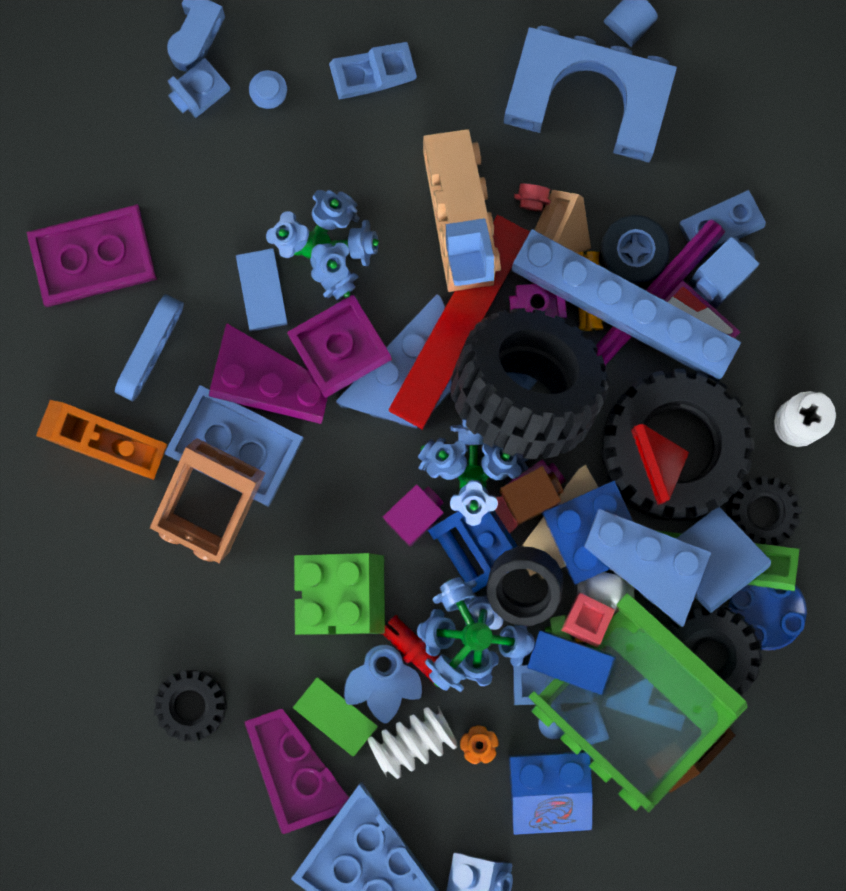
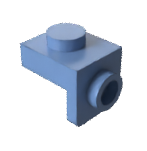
M454 853L446 891H511L513 884L512 864L492 861L464 853Z

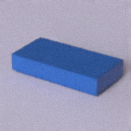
M540 630L527 668L603 695L616 656Z

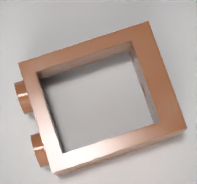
M196 438L185 448L150 529L158 532L159 536L169 543L182 544L192 549L193 553L202 560L220 563L230 552L266 473ZM193 468L242 492V496L222 538L173 514Z

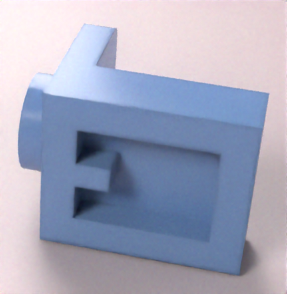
M206 58L202 59L178 80L174 76L168 80L169 86L173 91L168 95L182 113L189 110L195 118L230 91L229 85Z

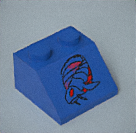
M580 751L578 755L574 752L508 755L514 835L592 830L591 768L589 767L591 763L590 757L584 751Z

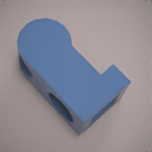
M183 0L182 7L187 17L180 31L171 36L167 45L171 61L181 71L188 72L205 58L225 19L223 7L210 0Z

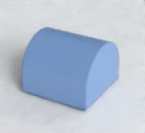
M622 0L604 19V23L632 47L657 21L658 15L647 0Z

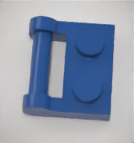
M495 510L488 511L482 517L481 523L475 526L467 524L466 517L457 511L427 530L433 540L438 539L464 582L476 581L477 585L471 589L473 593L487 586L489 574L495 560L505 551L518 547ZM457 528L484 573L478 575L450 531L451 529Z

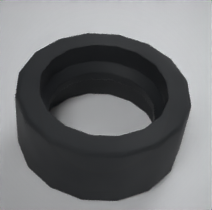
M516 547L505 551L495 560L487 582V599L493 611L503 620L515 625L533 626L546 621L556 612L563 591V573L557 561L547 552L535 547ZM516 569H529L537 572L547 580L548 593L543 600L534 603L516 601L509 597L502 588V580L505 574Z

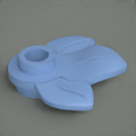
M378 645L369 650L365 656L364 665L350 672L344 688L346 704L354 705L366 701L372 714L382 723H388L395 716L402 698L416 700L420 699L422 694L421 679L416 670L404 665L399 651L389 645ZM380 657H386L389 660L390 665L385 672L377 669L376 662Z

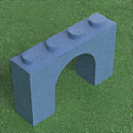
M538 26L537 29L529 27L505 111L504 124L540 133L550 95L557 83L574 72L594 71L605 75L613 81L623 98L624 113L613 153L649 163L655 150L677 67L669 65V61L662 57L648 56L646 59L632 55L633 52L625 47L611 46L609 49L596 45V42L588 37L575 36L572 39L559 35V32L551 27Z

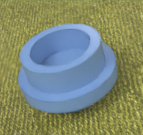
M266 70L259 72L250 82V97L261 108H275L281 105L286 98V82L275 71Z

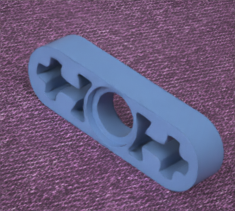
M167 294L161 298L115 387L116 394L132 402L138 397L181 315L184 306L183 302Z

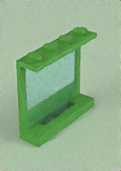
M626 593L616 604L619 611L611 619L601 644L597 648L590 644L586 645L616 656L604 694L600 695L555 678L539 695L533 691L529 698L536 705L531 712L547 727L554 722L564 732L560 739L576 755L583 750L594 760L589 767L604 782L607 783L610 778H613L623 788L618 795L635 811L642 806L649 813L748 707L747 702L633 597Z

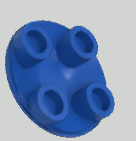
M796 584L795 591L746 585L730 598L728 606L731 609L730 611L736 614L740 613L745 617L744 620L749 625H753L756 630L757 639L761 641L762 648L760 650H776L789 645L804 629L807 616L804 596Z

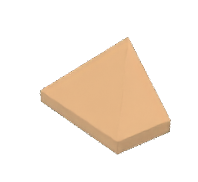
M552 190L548 198L551 200V203L545 205L535 231L575 253L591 249L584 198L579 194Z

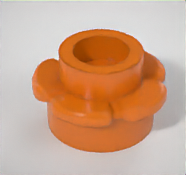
M484 726L471 727L469 733L463 734L460 740V748L464 751V757L472 764H479V762L489 763L497 754L498 737L493 731H487ZM477 742L483 743L482 749L476 748Z

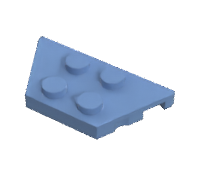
M438 294L386 347L392 360L354 381L336 400L340 407L364 412L384 420L398 422L411 428H418L390 413L389 407L445 309L443 301ZM451 379L434 410L451 393Z

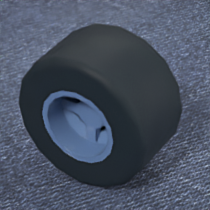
M640 215L622 217L610 225L602 238L599 250L601 267L638 287L647 286L661 274L668 263L670 254L668 235L659 223L649 217Z

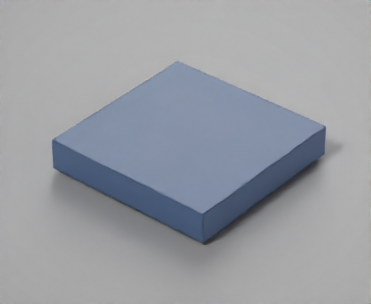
M720 507L712 510L676 538L711 552L695 594L697 600L710 613L771 566V560Z

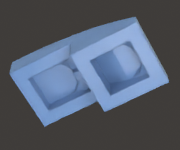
M407 42L373 47L368 53L335 58L329 63L339 100L388 89L417 78Z

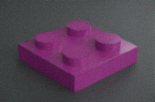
M354 294L287 332L325 398L392 360L390 353Z

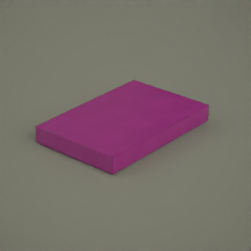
M138 204L26 232L45 307L157 280Z

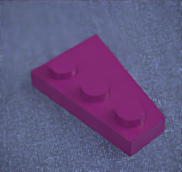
M226 323L208 396L321 424L328 397H324L311 373Z
M283 709L244 722L282 834L333 817L339 813L350 797L347 796L335 780V777L325 767Z

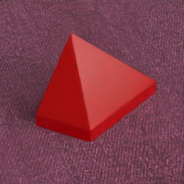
M640 424L635 426L631 432L657 504L660 505L670 500L689 452L646 425Z

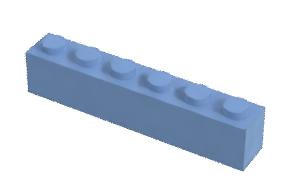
M533 229L530 231L513 262L512 271L689 368L708 374V378L715 382L723 377L741 344L740 341Z

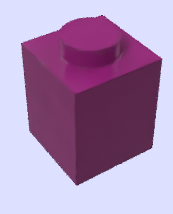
M416 484L383 516V519L411 547L444 515V512L439 508L444 502L429 486L422 490Z

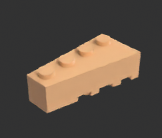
M469 129L423 136V155L447 290L451 292L492 286L494 281L462 286L454 285L446 249V224L485 218L494 254V277L495 271H501L498 248H495L492 236L494 235L491 212L487 213L485 200L488 199L486 181L484 177H479L477 165H481L478 142L472 143Z

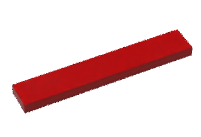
M498 214L493 221L494 235L492 236L495 248H498L501 271H495L494 285L454 291L389 407L390 413L422 430L452 377L453 370L470 331L474 330L476 324L485 318L510 273L514 260L530 231Z

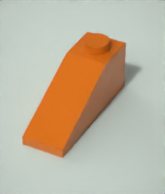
M53 400L49 401L36 434L37 437L152 480L155 478L167 444L64 402Z

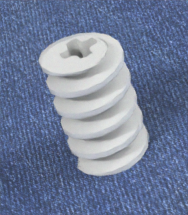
M800 392L782 404L776 411L773 421L775 432L788 445L795 447L807 446L829 433L834 426L836 412L830 398L822 392Z
M439 706V714L437 715L428 707L423 709L424 722L419 720L414 714L411 715L410 729H407L401 722L396 723L397 736L395 737L386 729L383 730L382 744L378 743L373 737L368 738L369 745L386 777V772L389 771L395 778H400L402 776L401 764L411 772L415 770L414 757H418L424 764L429 763V749L439 757L442 756V742L448 744L452 749L457 748V741Z

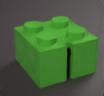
M371 553L294 555L295 591L302 592V599H295V635L385 634L384 555Z

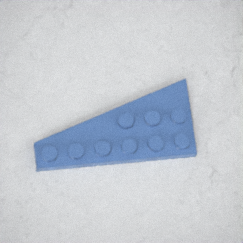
M362 782L357 786L291 878V880L306 891H439Z

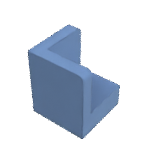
M486 219L446 224V249L454 285L462 286L494 281V254Z

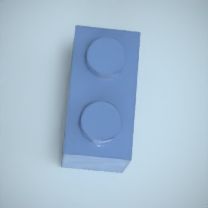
M731 236L698 268L689 284L695 292L713 308L717 309L752 274L759 263Z

